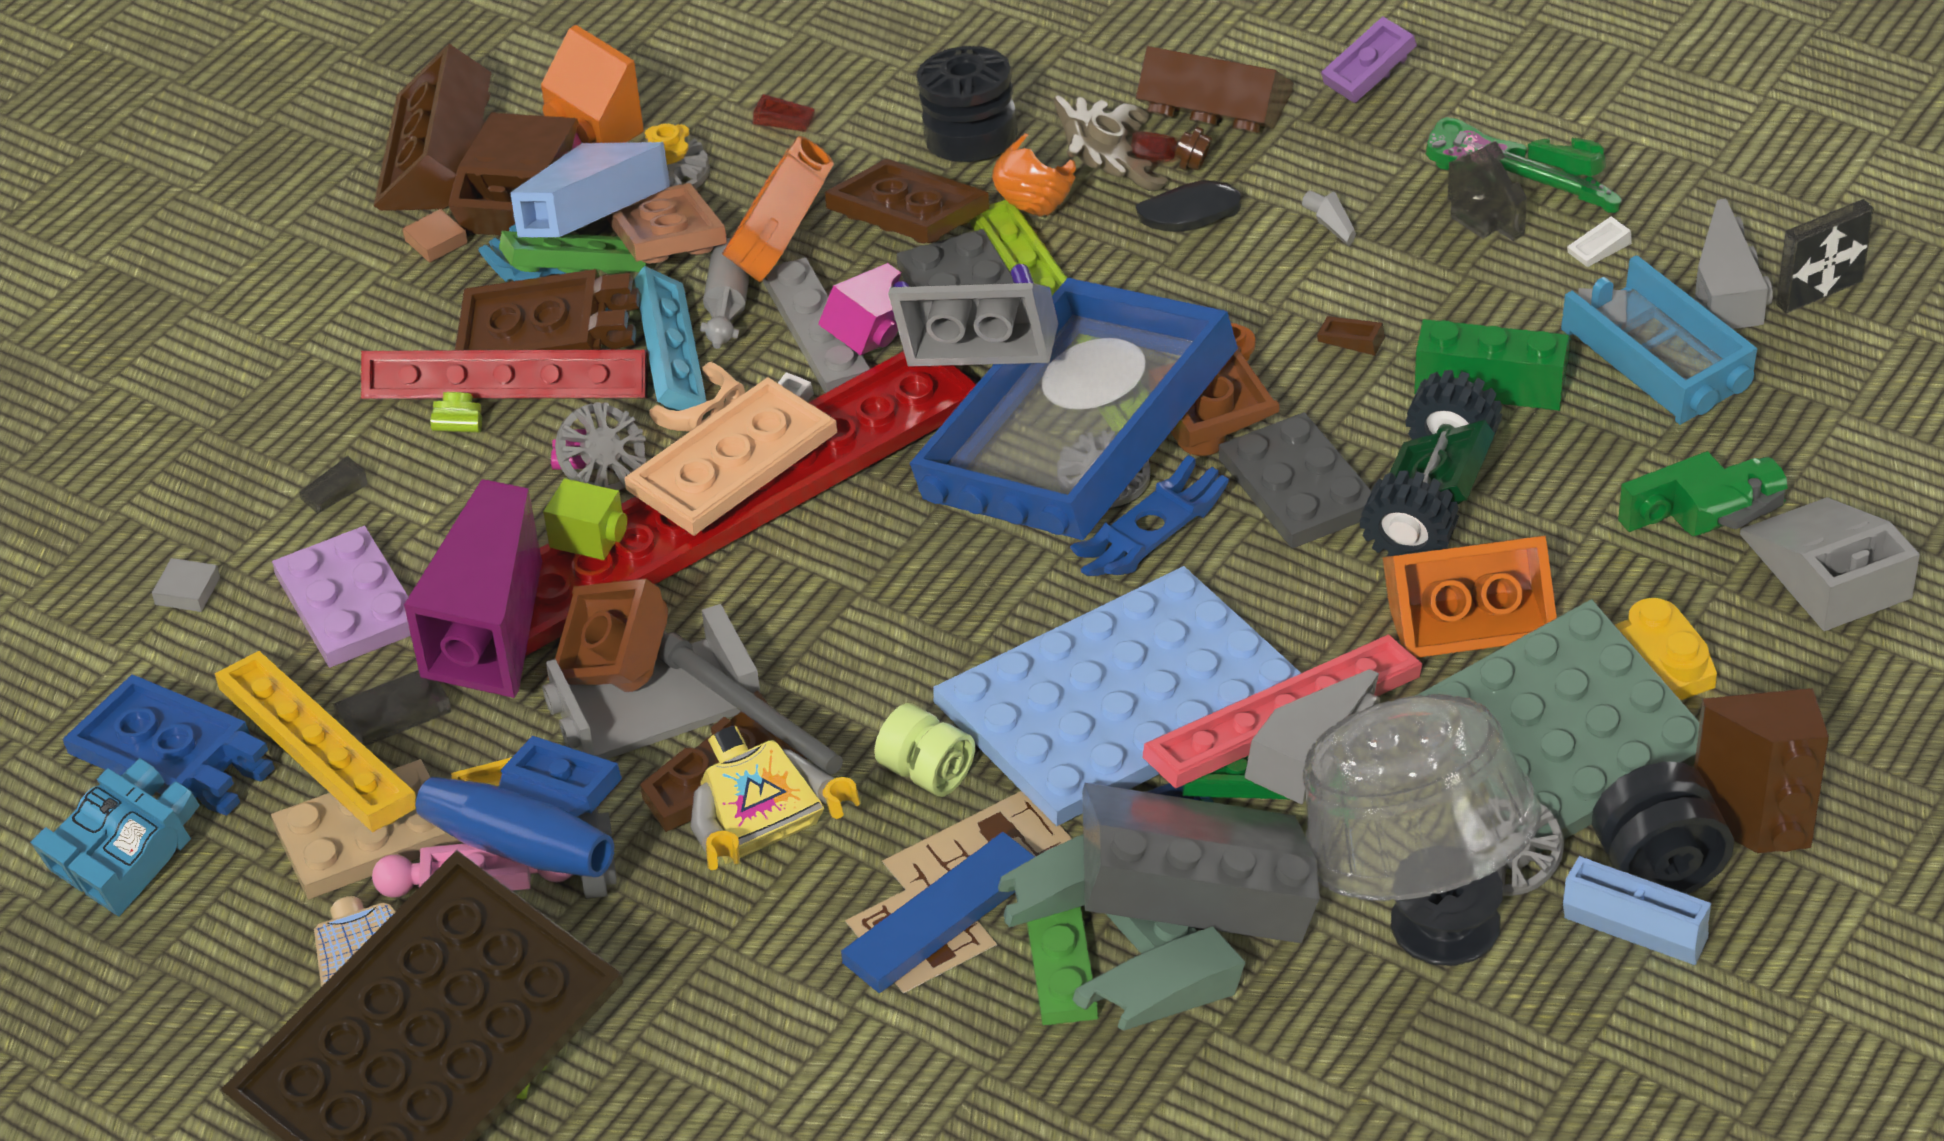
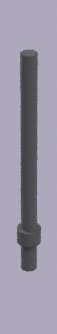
M664 631L657 654L660 660L673 669L682 668L829 775H833L840 770L843 764V759L840 755L693 652L692 644L675 632L667 633Z

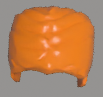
M1025 133L1016 142L1011 144L996 161L993 169V182L997 191L1009 204L1039 217L1048 216L1057 209L1058 205L1062 204L1070 192L1076 178L1075 175H1072L1076 170L1075 161L1070 160L1064 166H1057L1055 168L1044 165L1037 159L1031 149H1018L1029 135Z

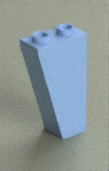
M664 142L581 143L510 192L517 236L561 237L667 189L670 186Z

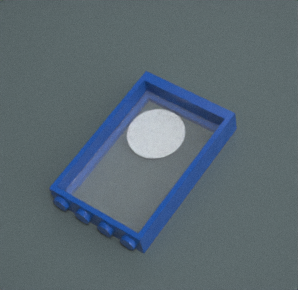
M1067 278L1052 295L1058 327L1050 362L994 364L910 462L923 500L966 510L973 514H982L1005 520L1016 525L1021 524L1048 531L1055 535H1064L1084 540L1238 349L1227 311Z

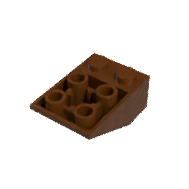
M491 112L458 166L448 204L456 221L466 233L501 236V231H509V228L515 224L510 192L572 150L578 126L577 118Z

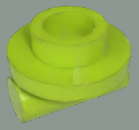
M443 392V401H433V412L430 420L431 430L480 433L482 429L481 404L472 402V394Z

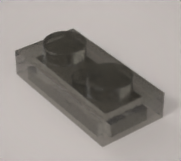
M419 670L333 703L339 723L364 746L451 713L449 698L439 681L421 678Z

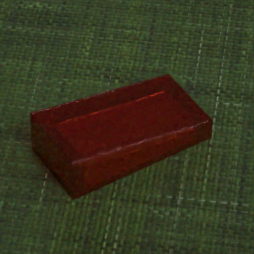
M762 94L754 109L752 124L806 132L814 117L815 109Z

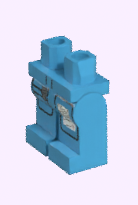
M141 758L121 776L107 768L97 778L100 785L91 788L85 793L77 809L54 832L45 827L30 842L51 872L79 891H84L88 897L118 917L165 866L176 848L181 850L191 840L183 825L200 806L193 793L177 781L173 782L158 799L152 797L165 781L152 765Z

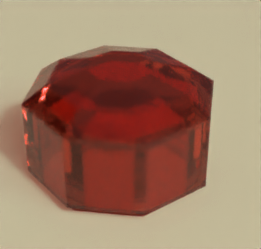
M1136 131V133H1133L1132 153L1136 157L1150 162H1168L1175 157L1177 140H1175V137L1165 134Z

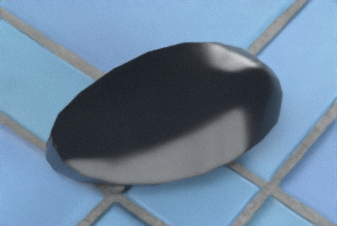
M1200 180L1184 184L1144 200L1136 205V211L1139 221L1150 228L1162 231L1183 232L1201 228L1222 217L1229 218L1235 216L1241 209V194L1238 189L1228 183L1215 180Z

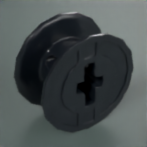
M1440 845L1418 850L1401 862L1393 875L1392 896L1396 903L1391 910L1390 929L1400 947L1416 959L1432 965L1457 966L1476 961L1492 949L1500 935V915L1497 909L1502 902L1503 882L1494 865L1482 855L1468 849Z

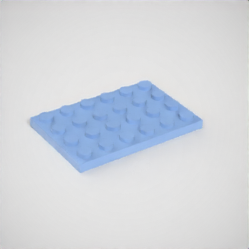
M1183 566L934 686L933 702L962 731L971 735L975 740L976 746L1056 826H1059L1083 813L1082 790L1085 783L1129 790L1159 775L1142 758L1144 743L1299 675L1301 672Z

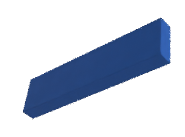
M1000 833L841 950L842 963L880 994L1015 893V890L999 892L998 885L1001 876L1033 859L1035 856L1006 833Z

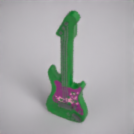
M1450 117L1439 120L1429 134L1425 154L1430 160L1435 161L1436 166L1440 169L1449 170L1453 166L1469 167L1480 171L1492 179H1498L1500 169L1577 195L1578 199L1600 206L1606 212L1616 213L1619 211L1621 197L1592 177L1588 176L1584 179L1524 158L1527 146L1521 143L1495 139L1459 119Z

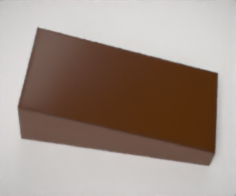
M1327 316L1317 333L1318 342L1375 356L1385 339L1383 323Z

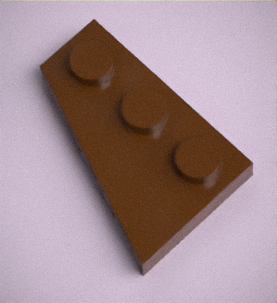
M758 690L753 693L768 704ZM739 712L731 720L723 717L711 727V734L714 735L727 727L737 726L748 749L774 740L782 750L790 749L807 760V758L743 712ZM711 736L696 748H684L640 784L642 799L665 832L691 821L694 792L701 786V780L706 769L719 763L708 741Z

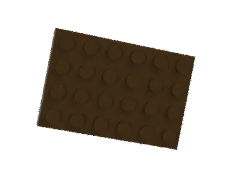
M456 850L220 1090L226 1101L276 1141H476L624 984L622 974Z

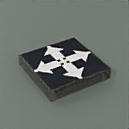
M1859 200L1785 231L1776 305L1786 314L1863 282L1874 207L1866 200Z

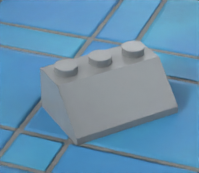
M1036 283L890 287L888 294L908 366L1050 362L1058 327L1050 287Z

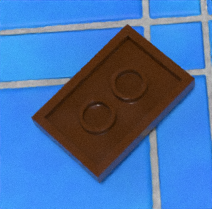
M887 158L825 191L827 209L844 214L852 220H862L879 226L881 230L911 237L918 243L936 242L944 234L958 226L968 224L972 218L990 209L989 192Z

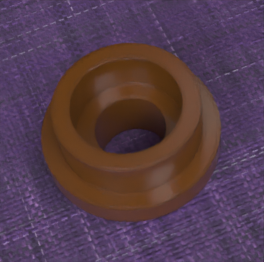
M1197 126L1192 134L1184 132L1175 152V157L1181 159L1180 169L1186 171L1189 167L1196 171L1200 170L1212 143V138L1203 134L1204 129Z

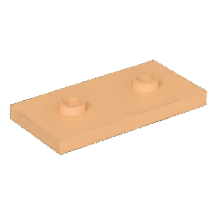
M767 377L624 477L626 490L694 536L837 433L836 420Z

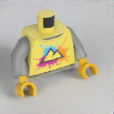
M730 726L715 733L708 739L719 763L706 769L701 780V786L694 792L691 830L707 853L708 868L710 870H717L718 857L722 856L726 865L733 861L737 865L740 863V858L817 824L824 810L822 803L828 805L832 818L839 819L844 815L840 802L851 801L855 806H859L860 799L856 784L852 779L847 777L834 778L790 749L782 750L774 740L748 749L737 726Z

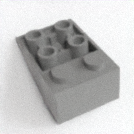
M1826 497L1740 529V535L1823 631L1899 604L1913 597L1920 554L1890 521Z

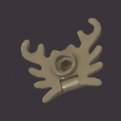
M1058 95L1054 97V105L1063 125L1068 143V156L1071 158L1078 156L1085 165L1092 168H1101L1110 175L1117 177L1126 175L1136 185L1148 191H1158L1165 187L1168 181L1166 177L1160 175L1156 178L1147 174L1152 164L1150 161L1135 159L1129 156L1133 148L1127 143L1126 136L1128 133L1135 134L1141 124L1146 123L1149 118V114L1135 105L1125 103L1119 105L1110 113H1104L1108 103L1103 100L1094 103L1092 109L1088 110L1086 100L1083 97L1077 98L1074 108L1063 97Z

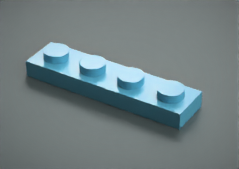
M644 266L634 278L636 288L641 293L639 308L657 402H660L667 409L674 411L700 405L706 402V396L683 283Z

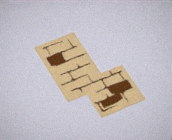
M1020 791L882 860L883 864L905 890L845 920V922L859 938L1002 832L1006 833L1035 857L1072 838L1060 825L1056 826ZM976 921L894 983L905 993L996 946L997 943L983 926Z

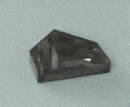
M1493 141L1449 162L1447 199L1451 201V218L1484 239L1497 231L1514 242L1525 235L1527 196L1519 181L1512 184L1500 162L1505 155L1498 142Z

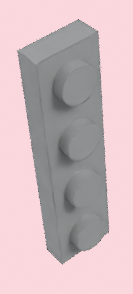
M806 257L774 266L763 279L764 286L824 393L869 370L870 368L862 355H859L818 325L828 300V295Z

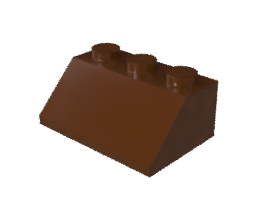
M1147 46L1135 99L1148 105L1147 112L1154 115L1173 118L1174 111L1191 113L1190 121L1216 126L1217 119L1233 121L1232 128L1235 130L1259 134L1260 127L1274 129L1293 91L1294 83L1274 69Z
M1813 688L1702 699L1694 769L1700 772L1716 806L1735 839L1734 841L1756 853L1790 852L1812 847L1829 739Z

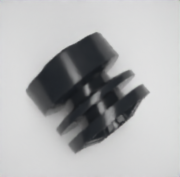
M960 46L936 53L920 65L916 77L920 91L919 100L923 109L924 138L928 150L937 157L946 160L974 162L996 156L1004 152L1015 142L1018 127L1015 105L1012 100L1014 93L1011 83L1012 74L1008 59L997 50L983 46Z

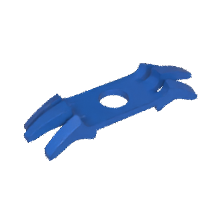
M1188 455L1169 479L1158 482L1156 490L1112 525L1104 523L1093 538L1087 541L1076 542L1070 546L1071 550L1079 557H1099L1095 561L1083 566L1081 573L1086 576H1100L1104 574L1124 575L1135 572L1139 562L1162 542L1196 516L1204 518L1225 490L1229 479L1223 475L1217 478L1219 471L1211 467L1193 485L1181 492L1196 465V459ZM1154 515L1162 518L1165 524L1160 529L1147 531L1139 528L1136 522L1141 517ZM1111 542V546L1105 552L1108 543Z

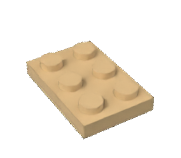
M421 759L392 769L400 779L414 790L416 797L422 784L431 778ZM330 792L271 814L274 829L308 900L371 877L376 863L387 855H401L411 862L420 858L421 848L460 843L455 837L419 817L416 809L400 817L394 823L372 833Z

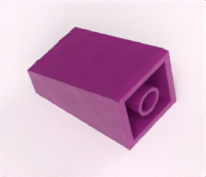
M481 479L404 603L421 678L515 698L519 692L542 565L528 488Z

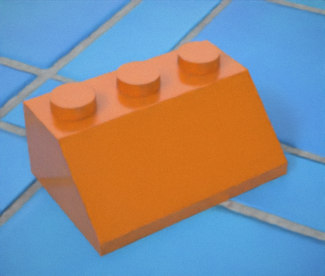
M1546 536L1383 557L1389 608L1400 644L1415 658L1507 646L1557 618Z

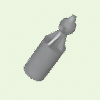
M727 244L713 246L703 297L704 307L710 313L712 319L708 323L702 322L700 331L706 333L707 338L716 349L720 348L722 344L727 343L731 338L737 339L739 329H734L730 321L741 314L745 308L750 278L748 273L722 255Z

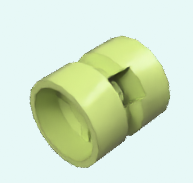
M905 703L897 707L882 725L874 748L875 759L879 764L900 776H910L914 784L928 792L944 797L952 793L967 775L974 759L975 740L971 735L949 723H940L935 715L917 705Z

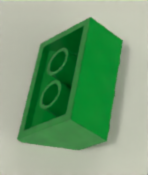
M1423 319L1416 349L1414 394H1416L1420 383L1424 379L1428 380L1430 374L1438 372L1440 377H1442L1445 370H1453L1454 378H1459L1462 371L1469 373L1467 380L1474 383L1477 378L1483 380L1485 383L1482 390L1486 391L1492 388L1496 393L1494 401H1500L1501 404L1560 411L1571 349V338L1569 335L1546 331H1529L1498 326L1456 323L1446 320Z

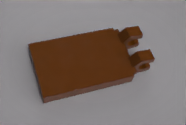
M597 269L465 288L455 350L601 349V344L611 349L635 345L636 328L633 324L628 325L629 315L627 311L639 308L641 293L638 288H632L633 278L630 273L600 276Z

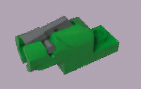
M1706 451L1622 483L1618 521L1628 532H1632L1672 516L1693 537L1723 526L1739 529L1759 516L1766 515L1784 505L1786 502L1784 499L1785 489H1788L1787 478L1782 468L1770 457L1749 459L1724 469Z

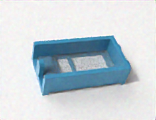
M1638 255L1629 260L1626 287L1621 289L1627 290V292L1612 300L1613 283L1606 277L1598 279L1594 284L1591 305L1573 290L1565 294L1561 330L1569 336L1572 334L1576 335L1583 343L1591 347L1594 352L1676 416L1675 422L1679 425L1698 414L1703 415L1707 413L1717 403L1733 394L1743 392L1752 384L1757 348Z

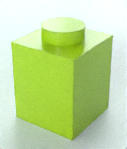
M566 478L563 479L543 511L549 548L605 560L615 542L622 540L627 528V515L622 512L619 490Z

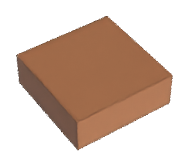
M442 209L402 228L405 241L429 263L468 243L466 231Z

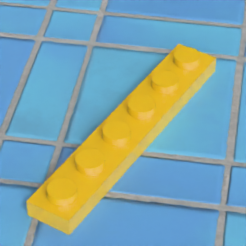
M260 651L214 673L219 690L372 833L394 823L400 817L416 809L414 790Z

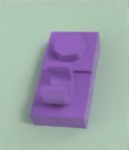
M1382 16L1321 71L1324 84L1351 102L1356 103L1384 77L1388 78L1390 76L1389 70L1398 62L1403 64L1406 61L1407 54L1417 46L1414 35Z

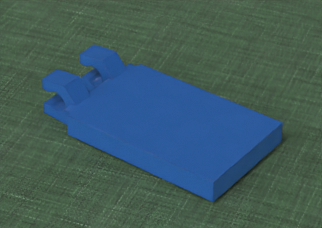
M133 674L62 739L68 754L104 770L109 768L120 776L141 758L152 765L165 781L157 793L162 795L173 782L177 781L188 788L194 797H197L208 810L226 816L240 803L237 794L226 792L234 784L232 777L223 772L231 763L242 776L260 782L275 769L271 760L261 758L268 751L267 744L250 735L246 721Z

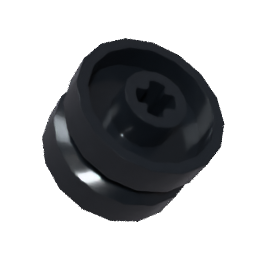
M1660 762L1642 766L1616 780L1602 793L1593 808V829L1614 869L1687 895L1704 887L1720 874L1733 855L1735 839L1716 806L1700 772L1685 763Z

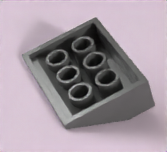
M1090 783L1084 784L1082 799L1085 911L1203 929L1213 926L1217 931L1302 943L1319 902L1316 857L1295 815Z

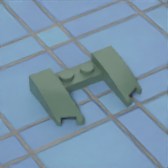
M1083 834L1041 853L1001 876L998 885L999 892L1015 890L1018 902L1006 905L1004 920L1009 927L1085 905ZM1106 914L1141 954L1077 987L1072 1000L1077 1006L1085 1010L1093 1002L1107 999L1120 1006L1124 1013L1120 1018L1118 1028L1124 1031L1235 995L1246 962L1213 926L1197 932L1193 927Z

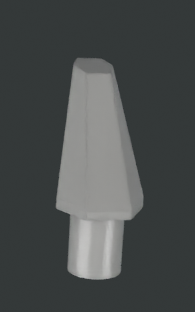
M1311 190L1308 191L1303 197L1302 206L1317 213L1316 217L1319 224L1324 225L1349 247L1354 241L1356 232L1336 193L1331 192L1324 197Z

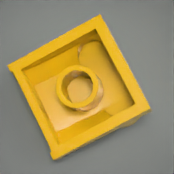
M1660 598L1640 600L1630 608L1627 620L1615 624L1618 630L1680 700L1715 688L1717 672L1706 642L1680 610L1671 602Z

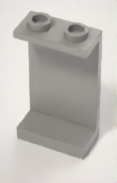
M718 604L703 609L702 617L705 639L691 643L693 652L752 694L757 690L760 692L758 671L722 605ZM658 657L656 658L651 679L633 692H624L612 684L568 685L556 659L546 662L549 683L542 685V690L550 713L552 715L560 713L562 717L559 720V725L566 746L569 748L577 747L578 751L603 759H609L718 722L723 717L735 716L741 712L682 668L673 669Z

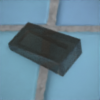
M346 456L299 492L300 499L319 514L368 485L365 470L349 456Z

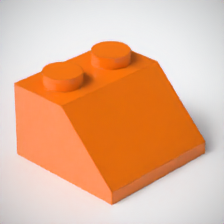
M578 25L569 28L541 83L544 115L577 118L578 126L576 133L581 143H627L644 132L634 60Z

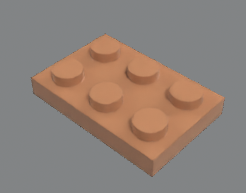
M691 183L670 186L605 216L634 259L644 263H659L667 260L669 255L682 252L704 254L712 251L713 246L727 244L725 226Z

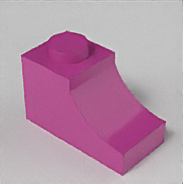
M886 263L834 285L818 325L859 355L879 347H886L898 332L888 293L890 287L899 281L902 273L889 263Z

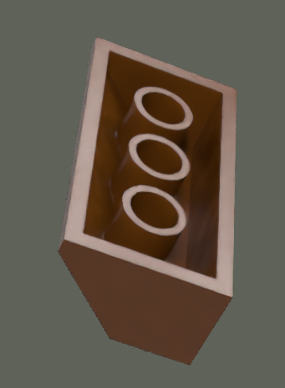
M448 44L396 96L373 205L380 211L445 209L449 204L458 166L486 122L483 116L485 107L491 97V93L488 91L491 72L451 44Z

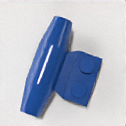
M531 736L501 769L502 776L499 787L488 783L431 777L422 784L418 791L415 806L419 817L468 846L538 870L588 877H600L607 871L614 855L613 839L577 816L585 812L592 813L622 780L618 763Z

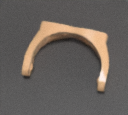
M708 362L702 367L704 376L710 382L721 386L713 400L680 411L669 410L660 405H655L650 409L649 414L652 420L659 426L675 431L690 432L745 393L742 383L737 382L722 367L713 362ZM711 410L710 415L702 420L703 416Z

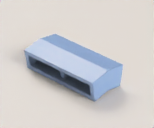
M1581 856L1578 857L1566 877L1563 899L1564 918L1696 966L1709 936L1710 902Z

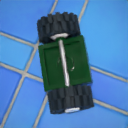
M1445 370L1442 377H1440L1438 372L1430 374L1428 380L1424 379L1420 383L1405 420L1406 427H1411L1408 432L1411 440L1403 442L1390 472L1385 474L1383 480L1379 478L1375 483L1361 513L1360 528L1365 529L1363 537L1366 541L1375 539L1372 549L1377 553L1385 549L1388 551L1387 556L1447 548L1458 523V504L1468 499L1502 419V414L1500 413L1502 409L1501 402L1494 401L1496 393L1492 388L1486 391L1482 390L1485 383L1483 380L1477 378L1472 383L1467 381L1469 373L1461 371L1459 378H1454L1453 370Z

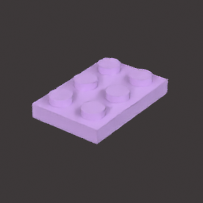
M365 526L272 561L278 581L329 668L411 636L404 607L408 595Z

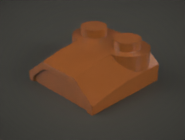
M1238 346L1235 353L1173 428L1171 434L1185 452L1196 456H1208L1219 451V444L1226 442L1227 434L1236 432L1278 413L1279 403L1277 400H1273L1241 354V348ZM1172 366L1149 372L1151 392Z
M647 579L574 586L572 601L555 657L568 685L612 684L624 692H633L645 685L653 675L660 643L667 625L668 607L665 601L662 600L660 587Z

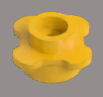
M667 123L649 127L645 131V138L648 142H664L667 164L681 161L689 150L688 143L685 142V138L689 136V129L685 125Z

